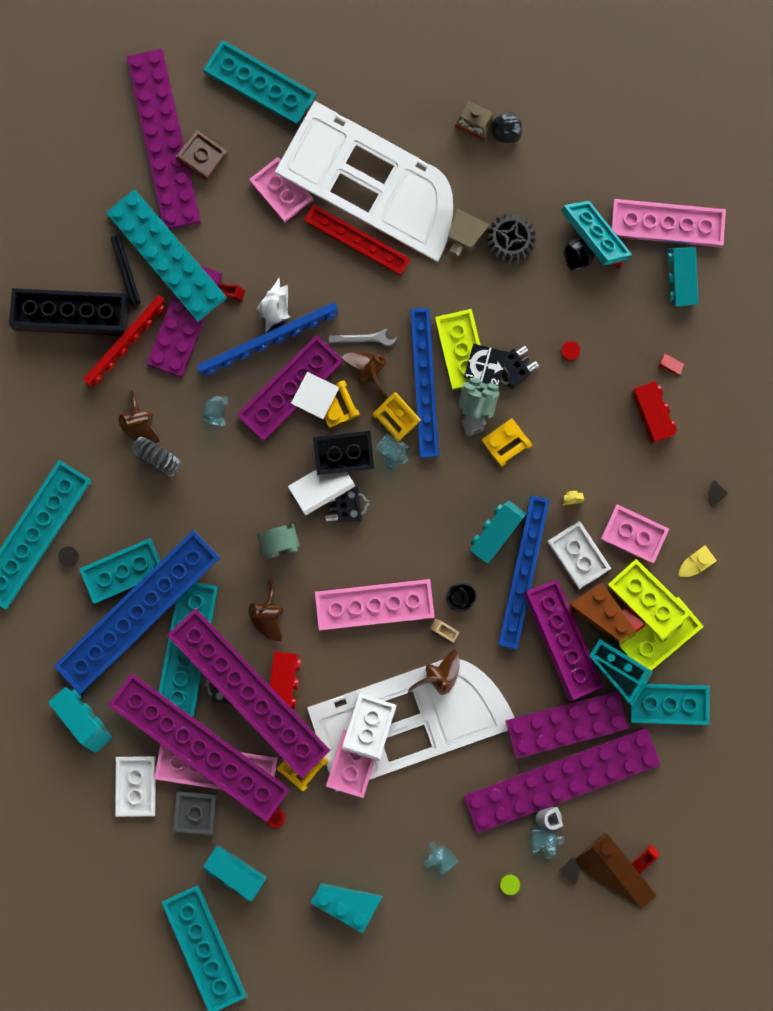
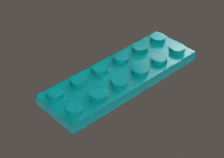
M224 40L221 41L203 69L205 74L297 127L304 118L305 112L309 110L317 97V94Z
M196 885L161 902L208 1011H219L246 998L247 994L200 886Z

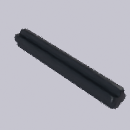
M118 234L113 235L110 239L132 306L138 305L141 301L121 237Z

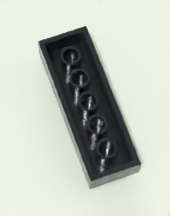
M12 288L9 326L14 331L122 336L128 327L129 298L126 293Z

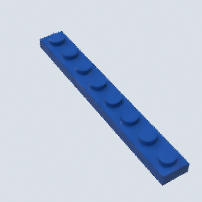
M335 302L226 351L198 364L201 376H210L221 367H230L238 359L245 360L249 358L251 353L256 351L258 353L262 352L273 343L275 345L280 344L288 336H297L302 333L301 330L306 328L312 329L323 320L329 321L334 319L336 314H338V308Z
M429 308L410 309L417 416L421 419L418 423L420 458L439 457L430 311Z
M530 496L498 646L518 649L527 608V601L523 593L531 589L550 499Z

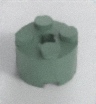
M470 378L468 382L462 385L457 408H462L463 414L480 419L481 415H488L487 417L491 418L495 413L499 397V387L493 383H483L478 378Z
M290 524L289 529H287L286 525L269 529L265 532V535L262 532L257 533L262 556H266V559L279 556L281 551H284L285 554L298 551L297 547L300 546L294 524Z

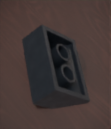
M371 431L313 437L317 475L375 469Z

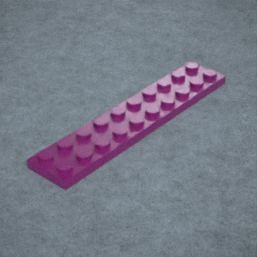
M163 49L126 56L162 222L169 230L201 223L190 170L175 159L184 147Z
M196 608L167 635L301 778L331 751Z
M133 673L130 674L108 704L112 709L266 822L290 791V788Z
M643 728L463 796L478 834L661 764L648 730Z

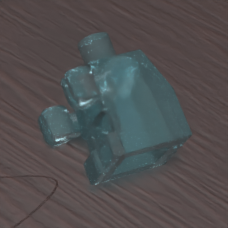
M216 396L210 398V400H205L203 421L225 426L226 419L223 418L222 413H224L225 405H228L229 398L227 396Z
M388 433L375 447L378 453L386 458V466L391 470L394 469L393 467H396L399 461L405 464L409 459L405 454L407 450H410V447L405 442L398 443Z
M539 829L532 830L530 833L532 853H538L539 850H543L546 859L553 858L558 844H564V836H557L554 831Z
M433 841L428 845L432 852L429 854L430 858L423 864L427 869L435 865L439 870L437 873L442 876L459 861L449 849L443 845L438 847Z

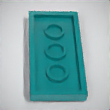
M590 201L564 205L560 210L603 265L630 259L632 256L631 252Z
M149 538L84 566L79 570L93 604L96 605L134 588L161 560L152 539Z
M646 684L634 705L630 704V723L709 725V686Z

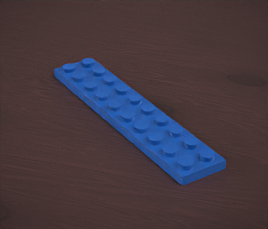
M192 530L54 667L79 694L84 693L221 557Z

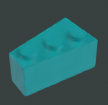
M696 247L667 248L668 282L670 284L669 302H672V306L698 305Z
M509 500L503 506L499 504L493 512L496 516L492 521L489 519L482 527L483 533L480 536L476 535L470 543L473 545L470 551L487 564H489L526 516L524 511Z
M600 639L590 654L592 660L629 704L633 706L653 672Z
M65 687L48 703L79 743L97 753L114 737L104 727L103 722L97 716H94L91 707L80 700L82 696L75 689L70 690Z
M219 845L215 847L203 866L207 869L205 872L213 878L218 877L223 881L222 884L230 889L233 888L240 896L251 902L268 878Z
M321 883L311 900V904L363 933L379 905L382 895Z

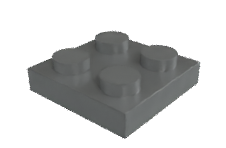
M177 791L173 832L213 835L217 795Z

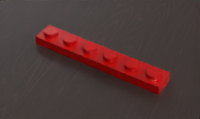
M314 204L304 219L305 223L399 276L402 275L410 262V258Z
M158 295L83 378L88 386L92 388L94 385L100 384L103 380L102 376L114 368L118 358L125 356L128 352L127 348L132 343L135 344L140 339V334L143 330L149 329L153 324V319L165 311L167 304L161 296Z

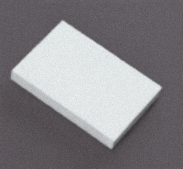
M316 469L289 485L288 488L304 514L307 515L355 487V484L347 472L317 475Z
M580 521L547 541L578 590L611 570V567Z
M359 693L342 749L379 761L397 705Z
M156 756L116 757L115 817L155 816L156 779L154 778L156 773Z

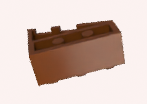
M603 583L570 603L572 612L593 625L599 632L618 646L635 636L636 629Z

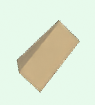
M435 619L430 627V630L453 643L460 633L438 619Z

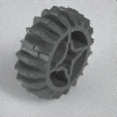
M511 213L510 218L504 214L503 220L497 217L496 222H491L492 228L487 229L489 234L486 235V240L489 241L487 242V247H492L489 251L490 254L496 252L495 259L501 256L502 263L505 259H508V263L511 264L512 259L519 263L520 258L526 260V255H531L532 251L530 249L535 248L534 242H536L537 238L534 237L536 231L531 230L533 227L532 223L526 225L527 218L522 221L521 215L514 218V214ZM512 226L510 230L501 231L504 227ZM518 229L524 233L526 240L518 234ZM514 232V239L508 245L509 237L512 236V233ZM496 237L500 238L499 240L505 244L504 249L498 244ZM520 246L522 247V248L519 249V250L510 251L511 248H513V247H519V248H520Z
M139 437L133 443L131 448L132 454L162 474L173 477L180 469L181 461L156 443L144 437Z

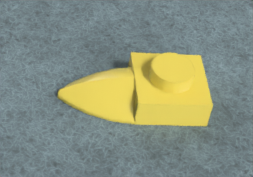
M568 491L562 497L563 505L579 504L584 501L583 493H578L577 491Z
M705 545L683 562L678 575L679 577L694 576L717 560Z

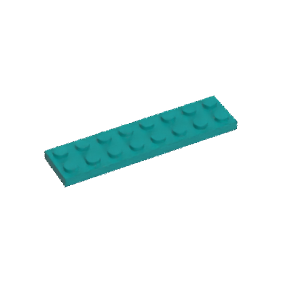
M135 189L106 212L197 322L227 299L220 288Z
M58 460L0 548V607L8 610L92 482L91 479Z
M196 582L175 602L170 632L195 608L212 624L219 587ZM169 638L158 692L194 718L202 672Z

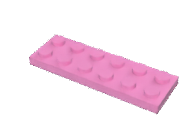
M614 199L611 229L619 238L723 247L726 209Z
M430 579L315 592L319 631L435 618Z
M160 744L154 779L222 790ZM241 752L275 777L278 758Z

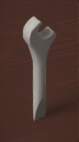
M384 329L380 332L366 335H330L329 343L374 342L390 347L396 343L397 337L393 340L387 339L385 336L387 329Z

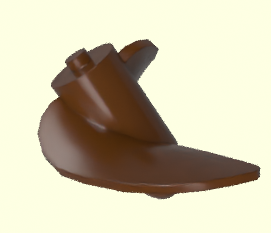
M350 352L342 356L343 361L360 371L359 383L365 384L368 381H373L385 397L388 398L376 376L386 365V360L381 355Z
M131 390L132 411L119 416L118 420L121 429L134 440L144 437L154 443L160 442L159 436L148 424L153 414L150 411L139 410L134 392Z
M270 580L269 594L266 602L251 603L248 612L252 623L260 633L270 640L281 641L282 635L276 616L282 614L283 608L276 603H272L273 581Z
M452 650L438 667L428 664L425 668L427 678L415 683L407 691L410 692L421 685L432 683L440 695L448 694L453 688L459 673L460 659L456 650Z

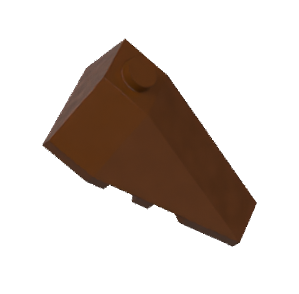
M606 833L602 834L575 858L588 875L640 908H643L656 896L643 877Z

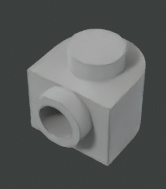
M467 415L464 416L461 423L466 436L484 431V425H486L484 415H481L480 419Z
M547 807L540 810L536 815L537 826L544 830H555L562 827V815L558 807Z

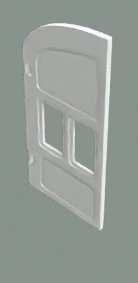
M314 101L275 173L438 262L446 245L453 217V195L445 175L436 167L423 162L418 157ZM335 118L345 123L344 126L334 122ZM355 145L394 166L385 184L346 164ZM416 164L425 167L426 171L424 172L423 170L415 167ZM339 174L378 194L369 213L330 192Z
M460 659L456 682L448 694L440 695L432 683H426L412 691L420 714L392 723L389 728L387 738L425 725L432 747L391 762L388 761L385 749L383 748L380 760H375L370 779L507 731L505 720L515 717L504 696L492 680L476 666ZM443 660L432 663L431 665L438 667ZM426 666L307 708L316 735L331 750L325 756L329 760L327 763L329 774L343 729L348 730L359 693L382 701L409 693L407 690L412 685L427 678ZM346 699L347 704L336 708L335 703Z

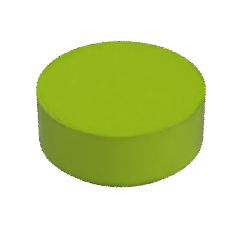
M507 874L502 877L500 888L505 894L514 895L520 889V881L516 876Z

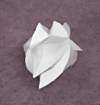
M279 278L273 288L267 291V295L256 308L261 314L260 317L266 319L265 333L274 325L291 317L288 315V285L280 287Z

